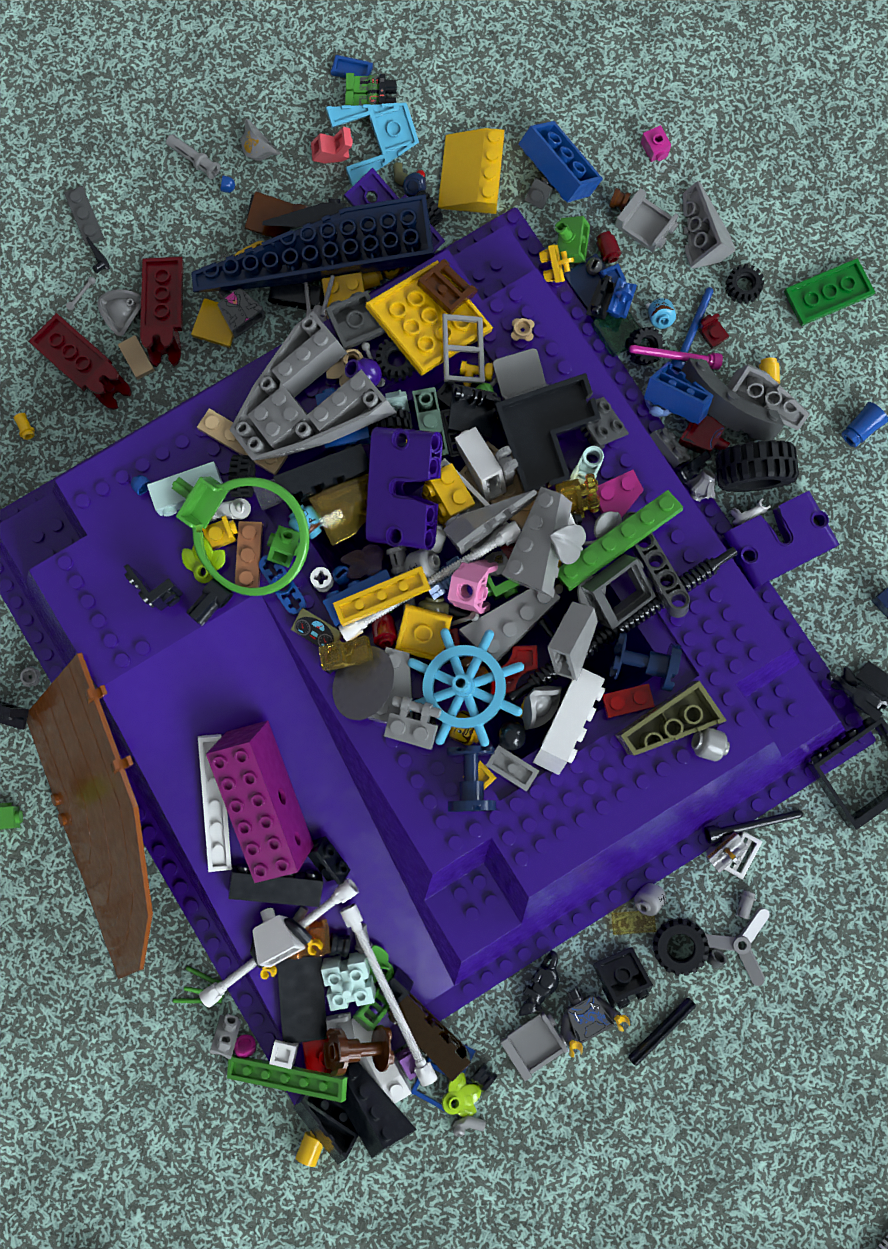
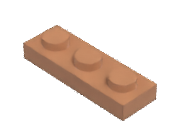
M239 521L235 571L236 585L247 588H258L260 586L259 561L262 553V522Z

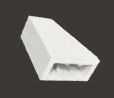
M474 427L461 432L459 436L455 437L457 449L483 498L489 502L506 493L503 470L477 428Z

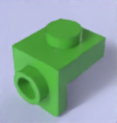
M488 574L486 587H488L487 596H492L495 601L504 596L508 599L518 593L517 589L520 588V585L507 580L495 586Z

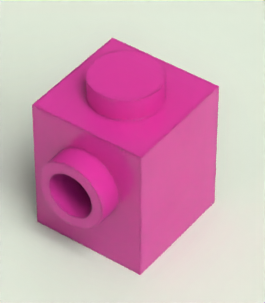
M661 125L644 132L642 135L641 144L651 162L655 160L661 161L668 156L671 143Z

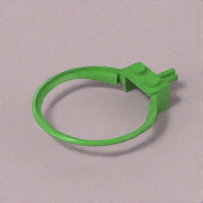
M211 476L199 477L194 487L178 477L172 483V489L186 499L176 517L192 528L194 548L199 560L209 574L221 585L242 595L261 596L282 589L300 572L309 550V527L300 504L284 487L273 481L257 477L237 478L222 484ZM256 486L274 492L288 504L297 520L300 534L297 557L289 571L281 579L268 586L247 588L231 583L215 570L206 554L202 528L206 529L227 493L234 488Z

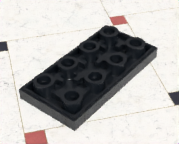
M317 952L315 955H310L309 953L292 955L277 963L282 1039L284 1042L299 1043L327 1039L321 952Z

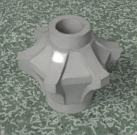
M703 469L701 473L688 481L686 484L690 488L691 498L699 502L704 498H714L716 496L714 486L717 476Z

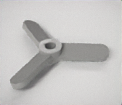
M763 907L755 912L742 933L736 937L705 934L710 949L736 951L739 954L752 983L756 986H761L764 983L765 976L753 954L751 943L769 918V911ZM741 941L745 942L743 948L738 947V943Z

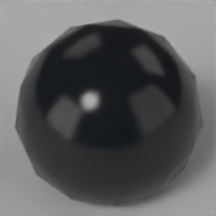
M513 720L502 723L499 732V745L508 751L520 749L525 744L527 738L523 725Z

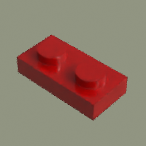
M649 684L603 694L602 696L607 719L655 707Z

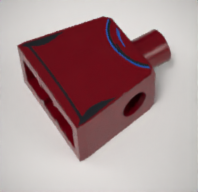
M708 413L699 424L690 422L679 440V444L682 447L685 446V448L700 454L708 451L710 454L713 448L719 451L726 449L730 442L720 437L725 427Z

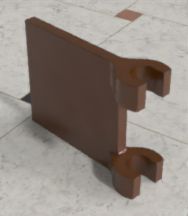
M255 191L244 229L274 238L288 232L290 227L262 225V221L304 209L308 206L292 204Z

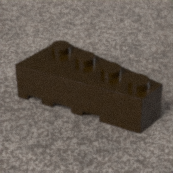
M410 992L398 1005L412 1036L421 1051L453 1082L471 1063L469 1051ZM390 1008L388 1010V1018L397 1026L398 1023Z

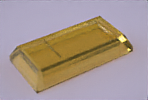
M640 911L611 913L613 935L656 932L655 915L647 916Z

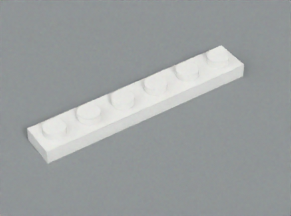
M221 734L198 736L208 872L232 870L227 809L206 753L221 738Z

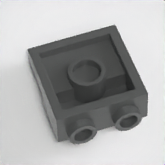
M368 290L356 292L350 298L343 301H335L326 308L327 316L345 351L386 334L365 307L366 303L372 300Z

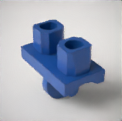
M618 278L606 312H609V315L615 318L622 317L625 319L637 285L627 283Z

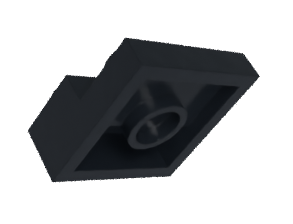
M633 947L594 963L593 967L603 984L602 990L612 1008L618 1006L619 1009H623L630 1005V1000L637 997L638 1001L650 995L649 992L653 984Z

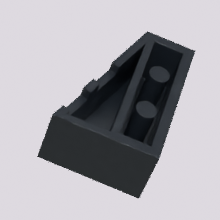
M301 1094L293 1109L337 1165L348 1158L359 1135L341 1102Z

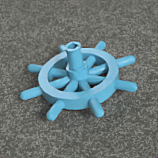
M443 628L440 634L446 650L439 653L429 665L414 658L408 660L409 667L424 673V697L414 701L422 704L425 702L431 703L433 707L442 709L437 702L455 696L448 712L446 713L442 710L440 718H437L443 723L436 735L435 743L442 745L452 726L461 729L474 728L480 745L486 747L489 745V739L483 724L490 721L500 709L515 716L522 714V708L504 699L506 695L505 677L521 672L524 669V664L517 662L501 668L496 659L487 652L494 637V632L490 629L485 631L479 646L475 647L471 645L455 646L450 631L447 628ZM462 656L473 657L466 674L459 659ZM448 661L451 662L455 677L440 671L441 667ZM482 661L492 671L474 678ZM435 679L452 686L434 693ZM495 681L494 695L477 688ZM474 697L490 704L480 714ZM463 701H465L468 709L469 718L456 717Z

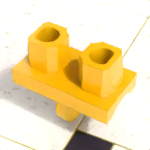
M550 245L548 249L539 252L541 263L551 261L553 268L543 271L544 279L546 282H564L562 265L564 272H569V263L574 262V257L568 258L566 251L559 253L558 245Z

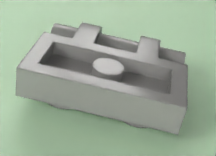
M394 696L392 705L400 707L401 711L400 714L390 712L384 736L426 749H432L438 725L429 722L431 716L440 718L442 709L433 707L431 703L425 702L422 704L412 701L410 697L404 696V698ZM410 710L421 713V719L410 718Z

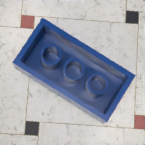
M555 121L530 126L519 142V146L523 149L524 154L534 162L536 168L544 174L548 182L554 186L559 192L560 197L567 203L591 196L603 180Z

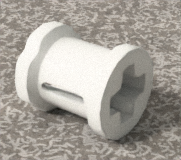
M319 567L311 573V583L319 592H327L333 586V577L328 569ZM324 575L327 580H324L323 584H320L318 580H320L321 576Z

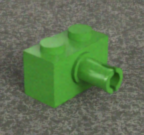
M584 216L561 218V221L555 224V227H557L555 230L558 234L557 245L559 253L566 251L568 258L574 257V262L572 263L586 262L590 224Z

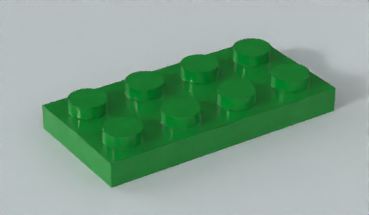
M858 258L784 290L801 326L872 297L876 293Z

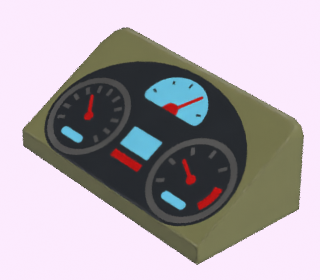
M304 608L300 610L291 628L292 631L327 653H330L343 636L338 629Z

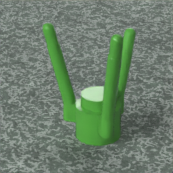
M190 966L186 967V970L212 984L221 981L213 979ZM184 987V991H189L198 994L204 990L194 987ZM222 995V998L217 1003H222L224 995ZM200 998L173 999V1003H202Z

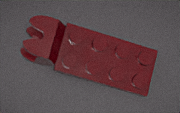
M182 257L142 258L140 339L142 345L147 349L150 362L154 367H158L164 354L168 355V360L172 366H176L181 359V342L178 331H182L184 261Z
M57 313L28 341L81 390L85 391L87 389L105 407L112 410L118 409V402L114 399L115 393L131 396L129 385L111 365L112 362Z

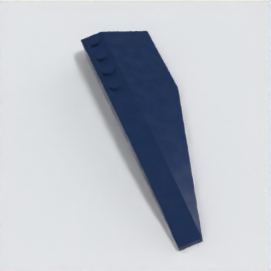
M426 195L346 207L338 210L339 212L336 214L326 215L317 222L307 223L298 230L288 231L262 242V245L255 248L250 247L245 249V252L236 256L231 255L226 257L224 261L214 262L191 272L193 292L230 291L239 288L253 289L320 281L323 278L331 277V275L341 276L359 272L365 274L421 265L435 256Z

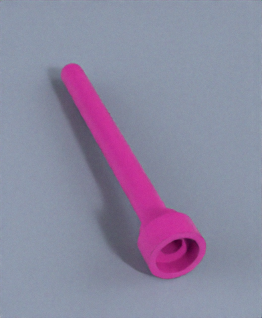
M631 345L629 347V352L682 361H688L689 358L707 360L710 368L719 370L723 363V356L720 353H711L705 356Z

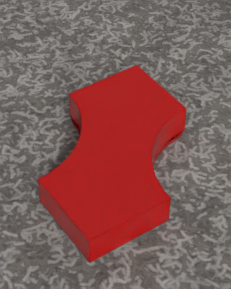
M537 645L513 646L511 658L501 668L522 662L524 669L521 672L505 677L506 694L516 689L518 680L525 673L538 669ZM494 681L490 683L491 694H495L496 686Z

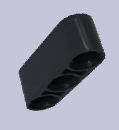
M298 283L270 287L268 302L292 308L297 306V309L307 310L304 284ZM308 285L311 309L315 305L322 306L324 302L323 288Z

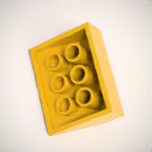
M482 128L446 135L438 208L490 214L497 213L505 130Z

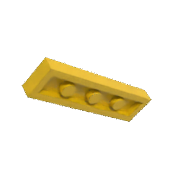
M422 566L334 602L333 605L339 621L344 627L431 590Z

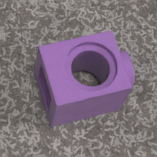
M409 1047L395 1054L399 1065L408 1079L411 1080L417 1075L414 1071V1068H416L415 1060Z

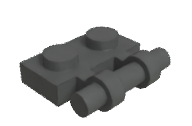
M667 427L650 434L658 449L673 468H677L691 460L687 453L688 450L685 446L682 447L675 439L676 435L670 432Z

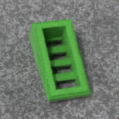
M380 985L376 988L375 999L377 998L384 1006L381 1007L377 1002L361 1005L352 1016L367 1031H373L390 1009L387 1000L379 993ZM370 1005L378 1012L377 1014L369 1009ZM363 1014H367L372 1020L369 1021Z

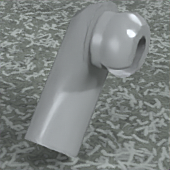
M466 1116L455 1121L453 1124V1134L457 1137H462L465 1134V1130L469 1128L483 1132L486 1121Z

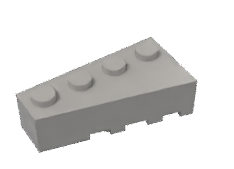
M528 589L481 616L476 622H471L459 629V635L469 645L478 647L485 631L492 630L494 637L487 652L498 662L559 602L561 597L556 592L553 598Z

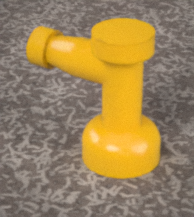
M462 361L460 374L465 377H473L474 374L479 375V367L467 364V361ZM487 363L484 366L485 381H492L493 363ZM464 383V386L471 387L472 383Z

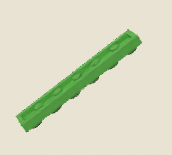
M669 490L665 491L582 550L576 562L561 565L559 567L558 579L568 591H571L683 511V506Z
M234 1054L231 1059H228L227 1079L341 1103L346 1100L347 1077L331 1076L329 1073L294 1066L288 1069L271 1065L269 1061L249 1057L241 1058Z

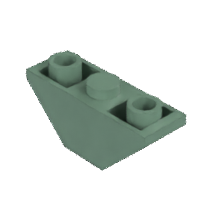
M435 387L412 391L419 430L439 432L443 442L442 456L448 455Z

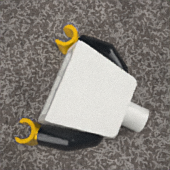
M267 908L260 912L263 923L252 931L253 938L250 954L257 966L262 968L260 973L262 979L266 980L269 977L268 972L274 977L277 973L275 964L305 949L304 945L306 944L308 945V953L310 955L316 954L312 945H316L322 950L323 943L319 939L312 940L311 934L294 919L281 915L275 916L273 908Z

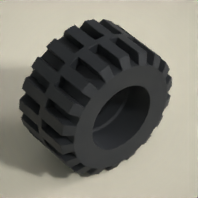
M677 917V919L672 918L668 922L662 923L661 927L657 929L653 940L654 955L659 965L664 967L668 973L672 972L676 976L680 974L688 976L689 973L698 972L697 969L702 968L705 960L708 958L709 945L705 932L696 922L694 923L688 918L682 919V917ZM685 934L692 939L694 950L689 957L679 959L669 953L668 941L672 936Z

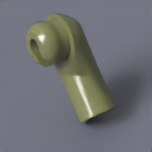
M396 162L393 164L394 180L397 184L403 186V182L408 174L403 172L402 163Z

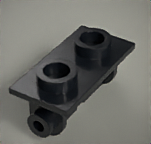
M606 275L599 280L586 315L603 320L606 319L608 314L606 311L616 284L613 283L611 276Z

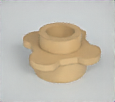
M516 318L512 321L514 329L511 333V338L513 340L525 339L529 342L533 339L532 328L534 327V322L531 319Z

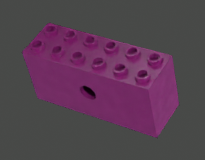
M269 721L227 731L206 753L254 883L297 873L314 845Z

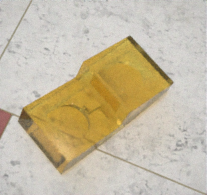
M365 635L347 642L338 640L319 647L322 670L324 671L345 668L373 660L370 640Z

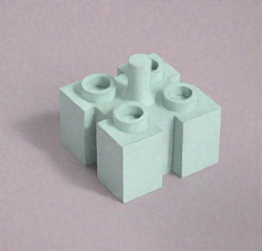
M358 952L350 953L349 959L342 960L341 955L323 959L321 972L324 985L328 986L327 998L330 1011L348 1008L349 1002L356 1001L357 1006L375 1002L376 988L373 975H369L371 966L365 954H359Z

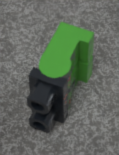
M346 73L345 105L397 103L396 97H387V94H397L396 80H386L385 74H379V76H354V73Z

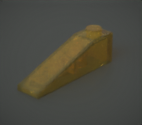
M369 473L331 487L309 498L332 546L353 536L366 522Z

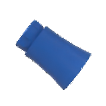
M867 402L862 411L846 427V430L842 432L841 436L846 443L856 448L876 430L888 423V416L878 405L873 402Z

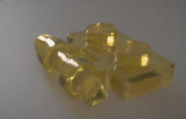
M592 473L585 476L586 481L581 485L578 478L555 485L556 492L561 493L572 502L571 513H581L582 518L585 517L584 511L590 509L592 513H596L599 510L598 481Z

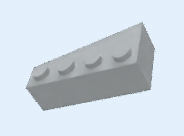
M544 487L540 488L502 573L504 577L514 583L553 598L555 593L553 588L555 578H558L559 558L549 538V534L568 525L572 502L564 495Z

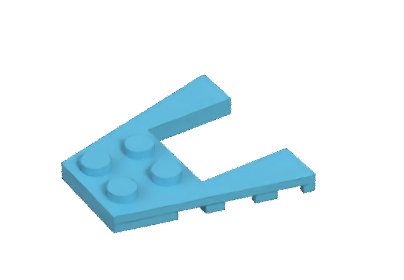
M407 103L343 105L337 107L327 106L325 108L332 128L369 116L381 155L345 167L352 187L371 168L378 171L419 143Z

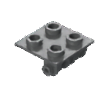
M605 397L595 400L601 416L599 422L580 429L581 432L588 430L584 437H589L587 440L591 446H597L601 450L605 447V444L629 434Z

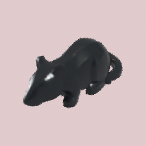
M551 950L534 973L532 977V982L534 983L532 986L527 985L523 990V995L529 996L527 1001L520 1007L519 1016L541 1011V1004L545 998L554 993L558 988L559 975L556 969L558 954L555 951Z

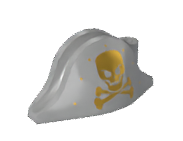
M245 120V132L240 141L242 142L243 153L247 157L255 161H262L269 156L281 154L250 120Z

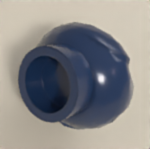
M423 170L411 173L405 178L403 190L408 197L414 196L421 190L426 191V177Z

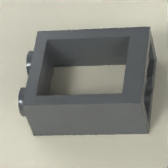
M623 554L581 586L589 604L595 608L596 617L600 624L612 630L656 597L652 589L653 584L646 577L643 571L644 566L637 557ZM627 571L636 591L614 608H611L602 589Z

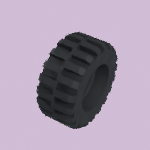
M770 440L738 444L720 450L715 457L717 483L719 488L726 492H750L779 488L794 483L799 477L796 447L789 441Z

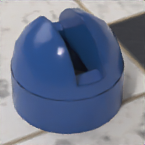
M223 175L220 191L230 193L235 189V181L231 177Z
M137 475L132 478L131 487L137 495H143L148 491L147 484L152 482L143 475Z
M343 565L337 566L332 573L334 581L339 585H346L352 577L349 568ZM345 569L346 572L337 579L336 576Z

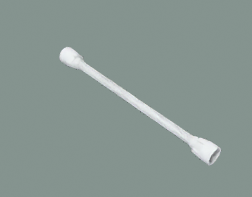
M512 521L498 531L499 534L491 542L489 541L486 545L480 546L478 550L475 549V551L470 552L467 556L465 555L462 559L460 558L454 564L449 565V567L447 566L441 572L439 571L436 575L434 574L431 578L429 577L430 587L436 584V582L444 580V577L447 578V576L452 575L462 562H473V560L475 561L481 555L486 554V552L492 551L494 547H501L504 544L508 546L516 542L521 533L516 522ZM405 601L344 627L339 625L338 628L345 640L350 642L362 634L363 629L368 627L367 625L371 622H374L376 618L379 619V617L384 616L387 612L389 613L392 609L394 610L397 606L405 603Z
M347 878L343 884H340L335 889L331 898L298 923L306 928L319 916L328 911V909L335 906V904L344 903L358 894V887L350 878ZM251 958L222 982H215L201 991L199 997L202 1003L209 1008L217 1003L229 986L257 966L254 959Z
M356 903L351 904L340 910V914L347 928L351 927L352 931L357 935L356 937L363 948L362 950L370 966H372L371 969L376 979H378V984L382 992H384L387 1003L390 1005L389 1007L394 1018H396L395 1020L414 1057L416 1065L414 1071L421 1086H428L435 1082L438 1077L430 1061L426 1062L418 1049L400 1007L397 1005L398 1003L393 992H391L392 990L385 979L383 971L380 969L377 958L374 956L375 954L368 943L369 941L365 938L366 935L362 930L363 926L361 924L363 918Z

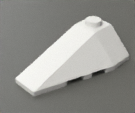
M363 1014L369 1021L372 1020L367 1014ZM352 1018L354 1039H359L360 1043L371 1042L373 1031H367ZM372 1056L361 1057L359 1063L394 1104L412 1094L411 1086L396 1059L394 1064L389 1065L385 1072H379L373 1063Z

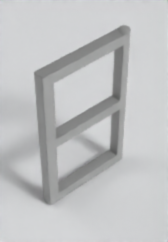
M442 314L444 381L484 384L483 318ZM447 320L477 323L478 347L448 345ZM448 351L478 353L479 377L449 375Z

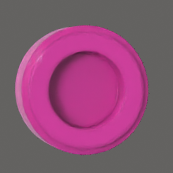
M241 1035L236 1039L234 1046L236 1055L241 1058H247L254 1054L256 1042L251 1035Z

